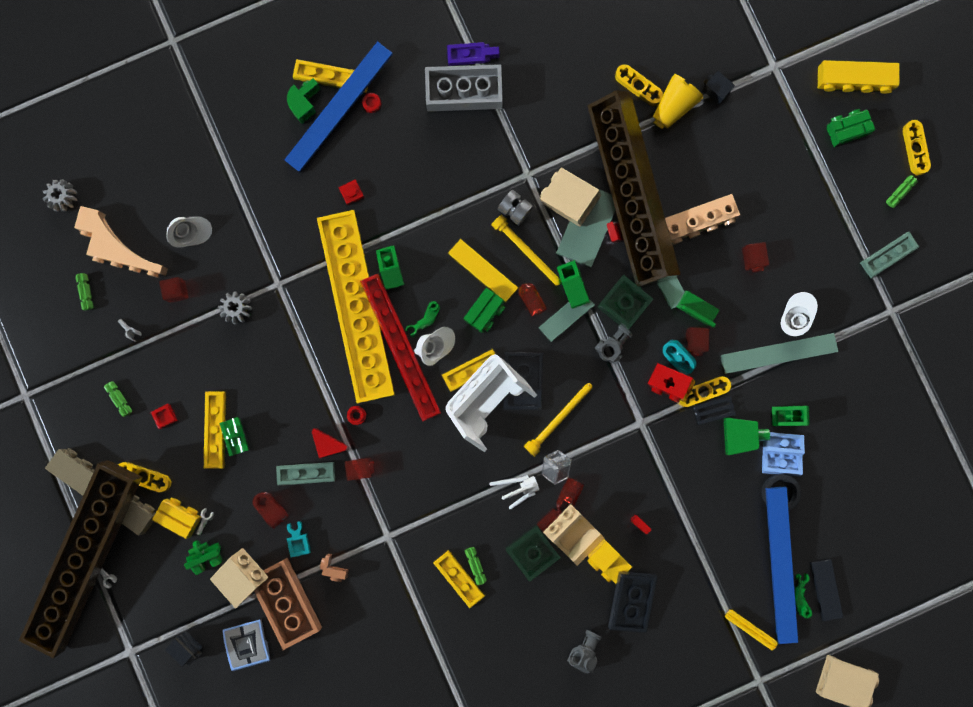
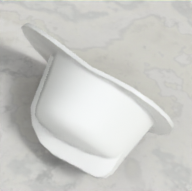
M203 217L175 218L167 227V240L172 246L177 248L204 243L212 234L211 223Z
M800 292L789 299L781 319V327L786 334L800 336L808 332L812 327L818 308L817 301L813 295L807 292Z
M448 327L437 329L432 334H425L418 340L414 352L421 357L424 364L433 365L452 350L455 344V334Z

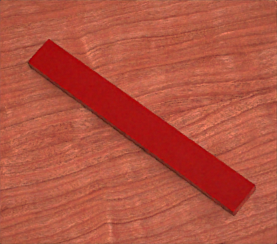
M379 274L361 280L360 283L422 421L440 414L438 405Z

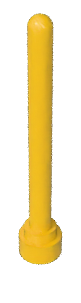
M502 214L496 218L491 225L496 230L503 231L555 285H560V278L511 230L506 222L507 219Z
M587 383L535 440L528 441L524 448L535 457L540 452V445L590 392L592 384Z

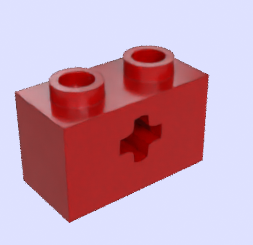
M657 363L648 382L652 392L659 395L665 393L669 395L670 400L677 403L680 400L686 403L695 384V380L692 377ZM673 381V383L675 384L674 387H668L667 383H672Z

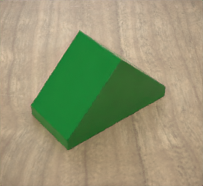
M809 406L772 407V426H809Z

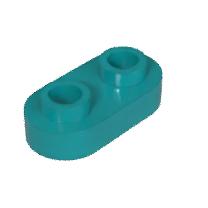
M670 340L663 346L664 356L680 373L687 375L693 372L696 368V360L679 341Z

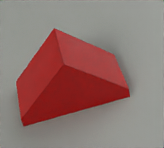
M313 428L312 435L319 458L349 450L350 447L317 428Z

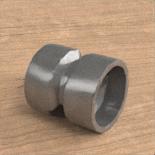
M511 190L498 207V210L505 216L510 215V219L518 226L533 209V205L527 200H521V196L514 190Z

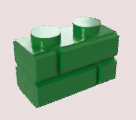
M860 109L850 112L849 116L844 118L842 115L836 116L827 125V131L829 136H831L830 139L834 147L868 136L875 131L868 110L860 111Z
M486 288L463 319L479 332L483 333L484 330L488 332L494 324L492 319L495 315L500 316L504 311L505 307L503 305L505 301Z

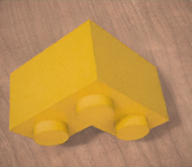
M604 539L588 554L589 559L587 561L596 571L601 569L603 571L601 575L609 583L613 581L616 584L619 571L628 572L632 568Z

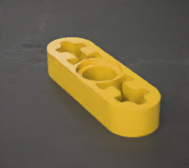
M621 65L617 68L615 73L617 82L648 105H659L663 96V92L659 87L629 65ZM627 71V72H628V73H627V76H624V77L622 78V77H621V72L623 73V72ZM632 76H634L631 84H629V80L632 78ZM636 81L643 82L644 88L642 90H637L634 87ZM647 87H649V91L646 93V95H644L643 93H645ZM651 94H658L657 99H651Z
M911 120L903 127L909 165L913 174L923 175L931 167L924 129L920 121ZM909 128H916L917 131H910ZM913 143H918L921 146L919 153L913 151ZM917 164L924 165V168H917Z
M722 376L693 386L692 390L694 389V393L691 391L689 395L694 394L695 397L689 399L688 404L681 400L678 404L682 407H689L725 394L731 389V382L728 378ZM719 380L722 383L725 382L724 390L721 388L715 389L714 392L716 394L713 395L712 387L718 385ZM702 386L709 390V394L705 398L701 397L698 393L699 388Z
M129 462L118 464L123 468L127 466V470L138 475L142 471L146 472L148 479L144 483L140 482L139 486L156 492H164L171 486V479L167 475ZM163 478L165 486L159 488L160 485L152 482V480H162Z

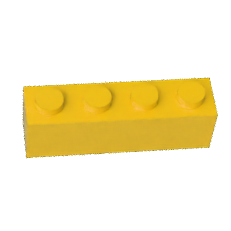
M823 60L818 66L817 89H824L827 92L839 89L843 90V92L861 90L863 93L880 91V93L886 94L891 93L899 86V63Z

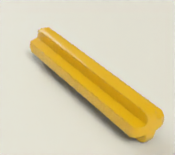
M732 609L726 613L725 618L770 650H774L778 645L775 639Z

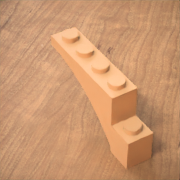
M80 206L74 228L81 231V235L91 237L86 255L93 257L92 261L104 264V261L111 262V266L122 268L123 265L128 266L129 270L138 273L141 270L148 271L147 275L158 278L159 274L166 276L167 268L141 258L118 239L105 220L106 214Z

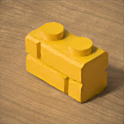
M170 498L164 499L161 502L152 521L187 539L194 533L196 526L201 520V516L197 515L198 511L194 508L187 507L186 509L181 506L179 500Z

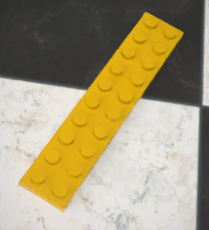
M350 210L319 217L317 221L356 402L358 404L394 396L395 393L380 325L360 283L361 280L368 278L369 274L355 211Z

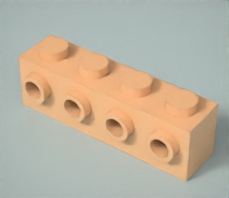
M730 194L666 217L665 220L672 245L682 242V238L687 236L691 239L701 235V231H714L718 229V225L723 223L725 226L736 222L735 219L740 216L733 195Z

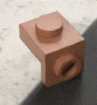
M327 554L325 558H322L320 569L323 570L322 575L329 576L332 581L342 582V579L345 580L348 577L349 569L330 566L332 554Z

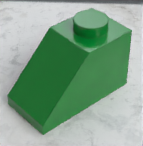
M394 245L376 250L385 289L404 285Z

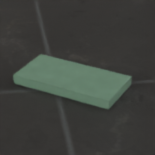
M600 189L598 190L601 193V197L581 227L571 221L569 222L556 252L560 256L572 261L575 260V262L589 268L592 267L604 239L607 223L611 222L616 210L612 194Z

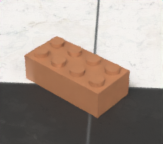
M286 558L263 570L268 579L254 592L282 649L284 650L319 632L322 626L289 559Z

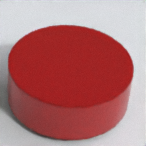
M375 93L366 94L362 99L364 109L369 113L377 112L381 108L380 97Z

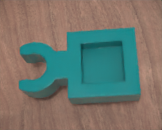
M301 521L297 522V530L292 529L291 523L287 524V530L292 534V537L287 538L290 557L311 553L307 534L301 535L303 529Z

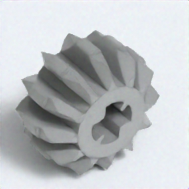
M63 179L60 181L53 180V185L46 184L48 190H43L46 196L42 199L47 202V207L53 208L56 212H60V210L65 212L67 211V206L73 207L72 201H78L74 197L77 191L73 189V185Z
M236 291L233 292L232 296L227 293V300L220 299L224 303V305L218 306V309L224 310L220 316L226 317L225 321L228 323L232 320L233 324H237L238 319L242 323L245 322L243 316L250 317L247 310H252L251 306H246L251 302L250 299H245L243 293L238 295ZM234 304L239 306L236 307L238 309L236 312L232 310V308L234 309Z

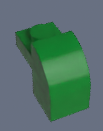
M314 78L310 81H305L299 90L293 85L287 94L288 106L301 124L316 113L314 107L308 101L321 90Z

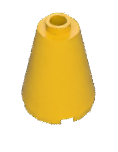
M677 74L671 77L653 115L655 119L653 123L660 129L664 127L668 129L703 99V95L692 84L686 83L685 79Z

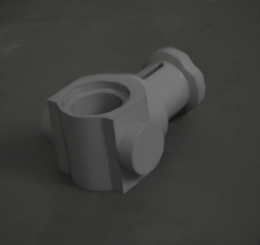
M619 325L617 332L612 337H608L605 342L601 339L595 349L602 360L616 365L622 358L620 353L624 349L623 344L633 334L624 326ZM609 347L613 350L612 357L604 355V348Z
M586 630V637L582 645L572 649L567 661H569L571 666L588 674L590 672L593 673L597 664L594 651L602 637Z

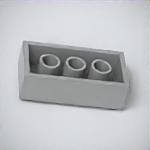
M501 65L425 67L427 111L502 109Z

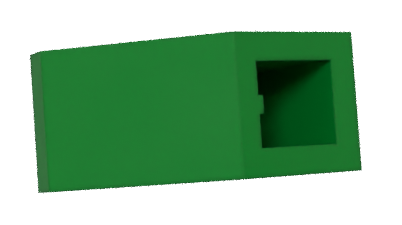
M575 260L558 266L557 270L571 308L574 309L590 303Z

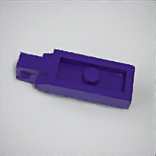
M484 42L447 45L449 66L490 62V59L500 58L499 47H489V44H484Z

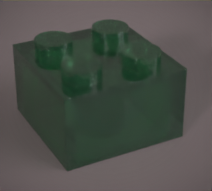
M623 275L597 308L618 325H622L629 330L652 302L653 298Z
M534 525L505 547L507 553L529 582L561 558L537 525Z

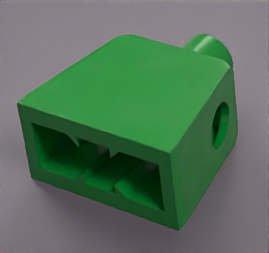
M724 418L726 455L759 449V441H770L769 429H758L757 421Z

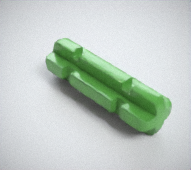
M912 175L907 177L904 183L886 200V204L891 208L896 207L900 200L917 184L918 180Z
M85 273L77 274L76 282L79 283L77 287L80 300H82V310L93 309V302L90 301L92 297L90 286L87 284L88 276Z
M115 382L107 383L104 388L107 393H110L109 396L115 406L119 408L120 414L123 417L131 414L132 409L129 405H126L127 401L120 390H117L118 387Z
M474 547L467 548L465 554L469 558L468 562L473 575H475L476 584L482 585L486 583V577L482 573L483 569L479 558L476 557V550Z

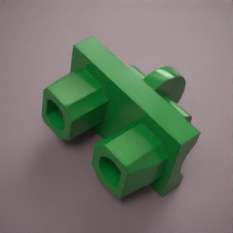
M239 417L219 423L229 456L249 451Z
M198 540L194 541L193 548L188 550L190 556L186 557L187 563L184 564L186 570L191 568L194 574L198 575L205 571L206 567L203 562L207 560L212 567L221 564V546L219 543L208 546L207 542L201 544Z

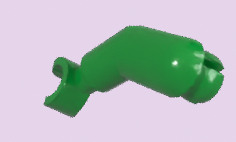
M436 301L430 302L424 318L415 325H408L405 329L406 332L409 329H414L415 331L410 336L415 337L418 330H423L432 325L440 310L439 304Z
M798 573L795 576L798 582V586L795 587V606L801 617L810 618L812 610L804 597L806 590L804 587L809 581V575L805 573L804 579L801 580V575Z

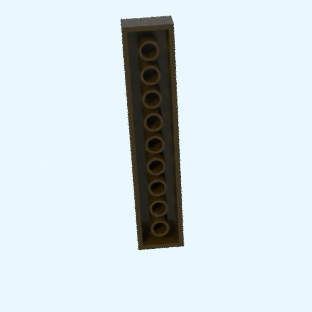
M616 90L587 106L636 287L650 286L679 276L680 271L631 92Z
M109 460L97 464L21 634L20 642L52 658L65 651L143 478L142 476Z

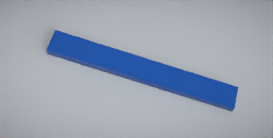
M377 41L285 158L288 164L299 172L303 170L392 57L393 53Z
M765 488L778 644L798 643L787 488Z

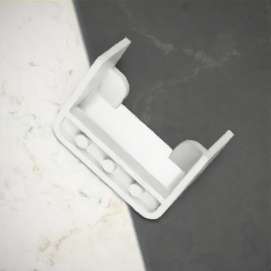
M492 355L451 398L446 406V412L463 438L485 452L487 448L480 438L487 431L485 418L509 392L514 396H518L526 391L534 398L537 394L526 380L498 355Z

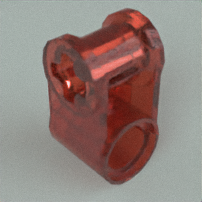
M261 492L253 498L254 508L262 515L271 528H276L289 516L271 494ZM264 497H265V498L267 499V500L265 501V504L260 505V504H259V502L261 501L260 498H264Z

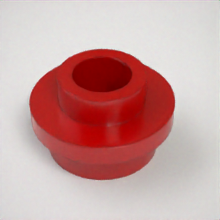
M353 406L347 412V419L353 425H360L366 419V412L360 406ZM355 412L360 413L359 419L354 418L353 415Z

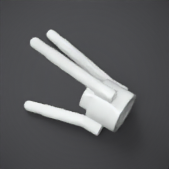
M526 475L520 478L490 482V486L522 482L520 483V489L502 496V499L505 500L522 492L526 494L509 506V509H513L527 498L535 495L536 491H539L534 476L529 478Z

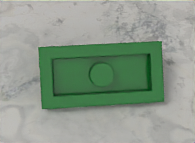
M685 291L676 307L707 326L715 327L716 324L713 321L719 309L691 292Z

